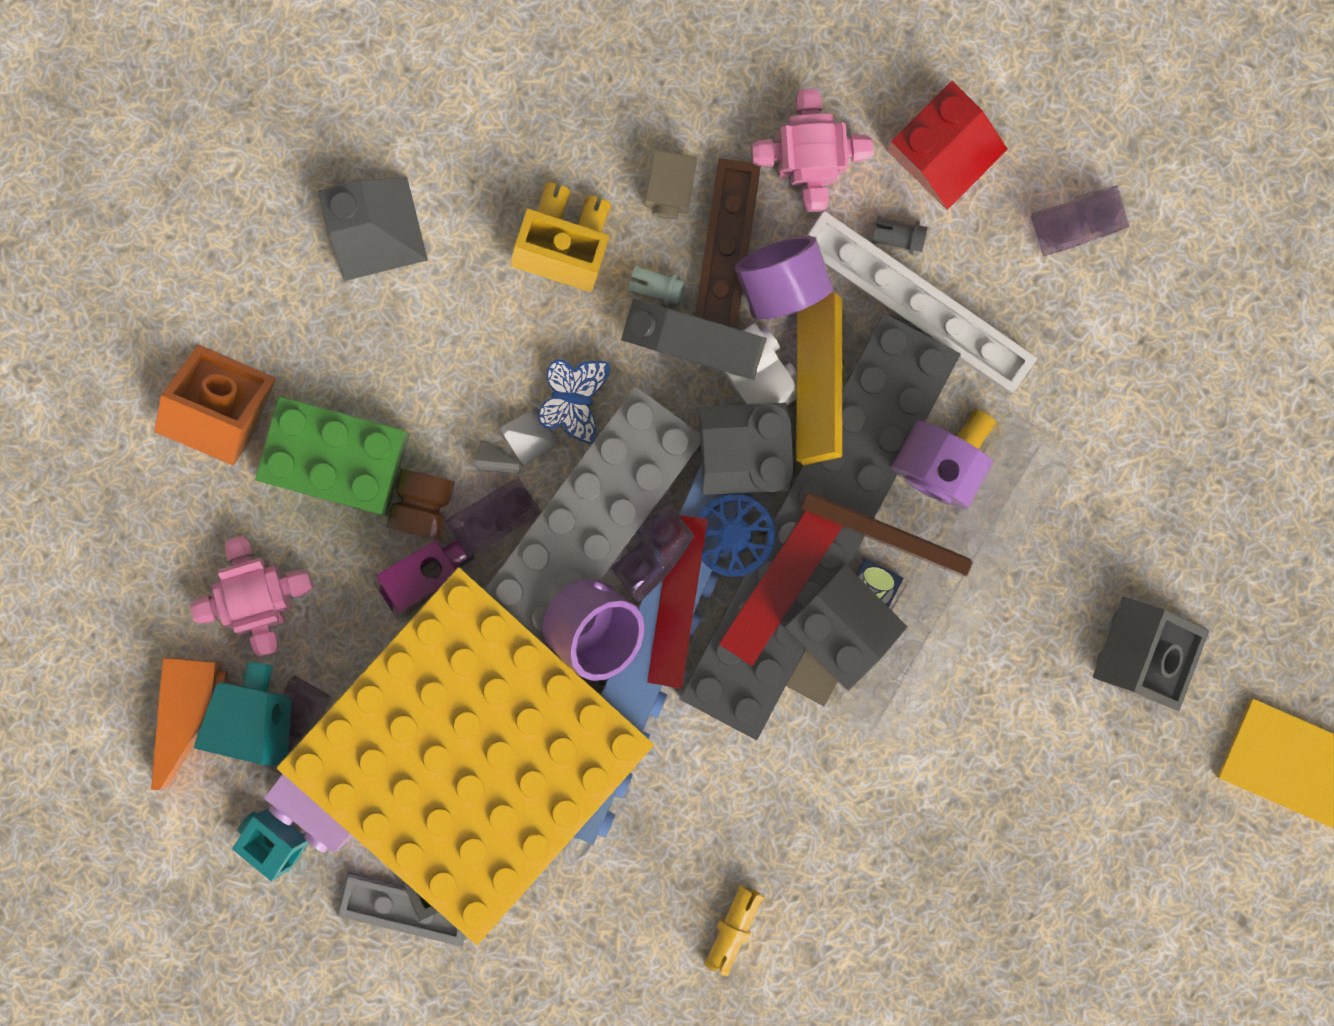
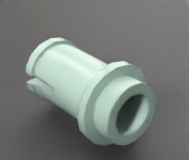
M638 265L635 266L631 277L647 281L648 284L634 280L630 281L628 292L638 293L663 301L665 307H669L670 304L679 305L684 292L685 281L678 279V274L674 273L670 277L641 268Z

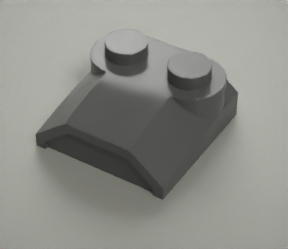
M786 402L697 407L700 421L702 462L701 495L790 490L793 475L791 421Z

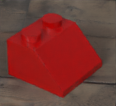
M953 81L890 142L887 151L946 210L1008 150L983 110Z

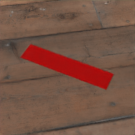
M805 512L719 645L752 666L842 527Z
M673 514L647 683L682 689L708 519Z

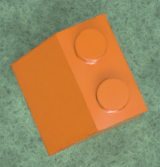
M197 345L161 394L154 432L234 466L252 437L276 378Z

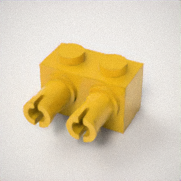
M545 183L537 211L528 208L526 210L514 246L510 266L592 293L610 235L602 232L612 206L607 200L601 199L599 209L595 211L594 208L598 197L587 196L584 200V207L578 225L562 220L561 218L571 192L568 188L561 185L557 197H553L556 183Z

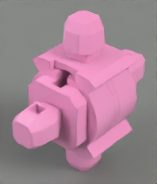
M802 89L798 92L796 97V113L800 115L790 116L787 125L780 127L776 134V143H773L772 139L758 140L751 145L752 164L773 167L774 162H778L779 178L790 177L791 187H805L801 191L803 206L807 212H821L826 209L828 204V188H824V186L834 184L838 179L837 175L845 172L849 167L848 158L851 159L852 163L865 161L873 156V140L871 137L851 134L850 138L847 139L846 123L834 124L833 114H819L823 110L821 95L817 89Z
M245 536L229 539L226 541L225 550L227 561L232 562L233 566L218 570L221 581L212 584L214 598L208 595L195 600L190 605L193 620L197 623L206 624L218 621L219 616L223 626L233 627L235 633L241 635L252 633L253 637L249 638L254 653L258 657L262 658L278 653L279 643L277 633L271 631V627L285 623V617L282 612L292 609L289 595L297 598L309 593L314 588L309 571L299 569L286 572V577H284L281 569L275 565L270 567L267 560L262 558L252 560L251 557L255 554L250 541Z

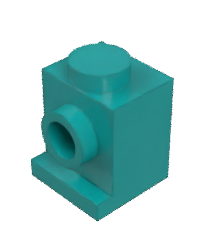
M267 808L258 814L255 811L251 812L242 821L237 830L241 835L232 850L267 879L273 881L290 871L309 843L304 838L306 832L301 834L293 826L283 823Z

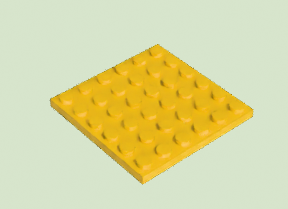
M457 567L276 768L478 946L652 749L654 744L463 570Z

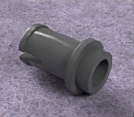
M877 216L872 243L909 249V254L913 255L914 251L923 252L928 227L921 226L918 220H916L915 224Z

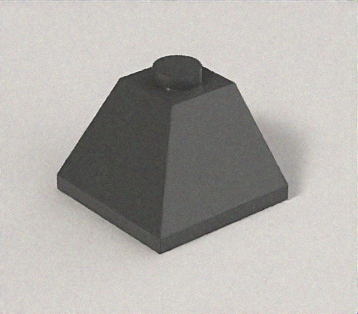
M407 177L359 180L318 191L327 230L344 281L428 261Z

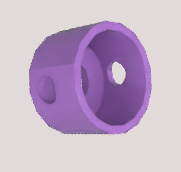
M810 235L793 237L767 245L742 258L735 265V272L741 288L745 292L751 315L758 320L782 317L803 310L824 299L833 291V284L826 270L816 237Z
M917 420L893 462L891 469L902 477L907 484L921 493L946 505L951 504L960 509L967 510L994 462L989 456L963 439L935 425Z
M583 579L566 586L552 600L545 613L542 626L545 645L578 675L592 681L605 680L622 672L634 660L642 645L645 632L643 615L637 607L609 585L596 579Z

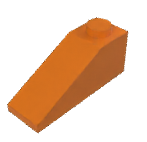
M173 657L163 658L151 790H162L169 786L195 744L216 685L219 682L228 683V672L221 671L222 662Z

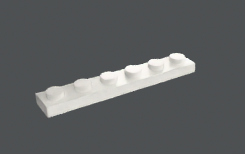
M826 211L822 213L807 236L816 237L825 267L919 332L961 353L959 357L961 361L1010 395L1015 392L1037 360V357Z

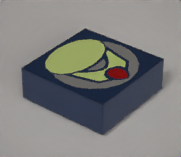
M864 558L856 574L888 607L904 579Z

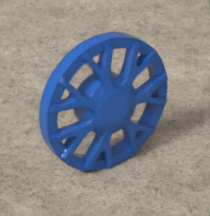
M741 494L724 495L707 504L700 512L698 518L707 519L712 512L722 522L717 530L709 527L706 528L705 538L716 536L719 545L706 552L703 548L702 562L711 570L730 577L748 575L762 567L769 559L776 539L775 525L767 509L755 499ZM737 502V517H726L725 503ZM742 502L748 504L745 509H742ZM720 506V512L714 510ZM755 507L762 516L749 526L743 518ZM765 520L767 527H760V524ZM753 531L768 532L766 546L752 543ZM749 548L757 560L745 567L739 557V553ZM764 549L763 553L759 556L756 550ZM723 550L732 553L728 569L716 565ZM714 554V558L711 561L708 556ZM736 562H738L740 569H734Z

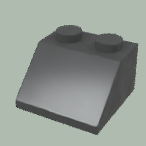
M846 564L783 626L848 691L886 654L908 628Z
M1123 596L1119 608L1113 615L1112 626L1104 648L1098 655L1096 669L1092 678L1180 712L1209 630L1165 609Z

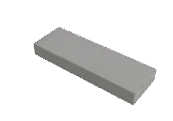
M352 873L346 874L336 916L463 947L466 936L440 913L419 921L404 886Z

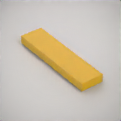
M835 292L830 293L816 304L797 311L796 461L802 465L842 457V297Z

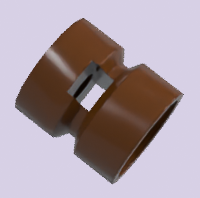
M400 469L396 493L402 499L401 502L391 505L386 528L441 541L446 517L440 512V508L449 505L455 482L420 472Z

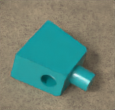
M247 661L242 685L219 682L216 685L196 738L194 749L260 765L278 766L288 755L292 700L288 695L268 691L273 669L272 665Z

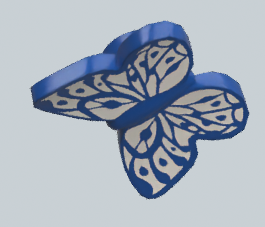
M557 359L551 362L547 369V381L553 390L552 397L542 404L538 412V420L543 428L551 430L564 426L565 432L569 436L581 442L593 444L597 437V429L589 406L593 403L591 397L606 382L611 369L610 364L605 361H587L580 363L576 369H573L565 360Z

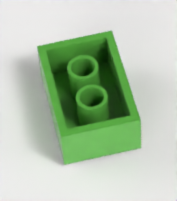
M278 396L255 480L387 517L410 434L404 430Z

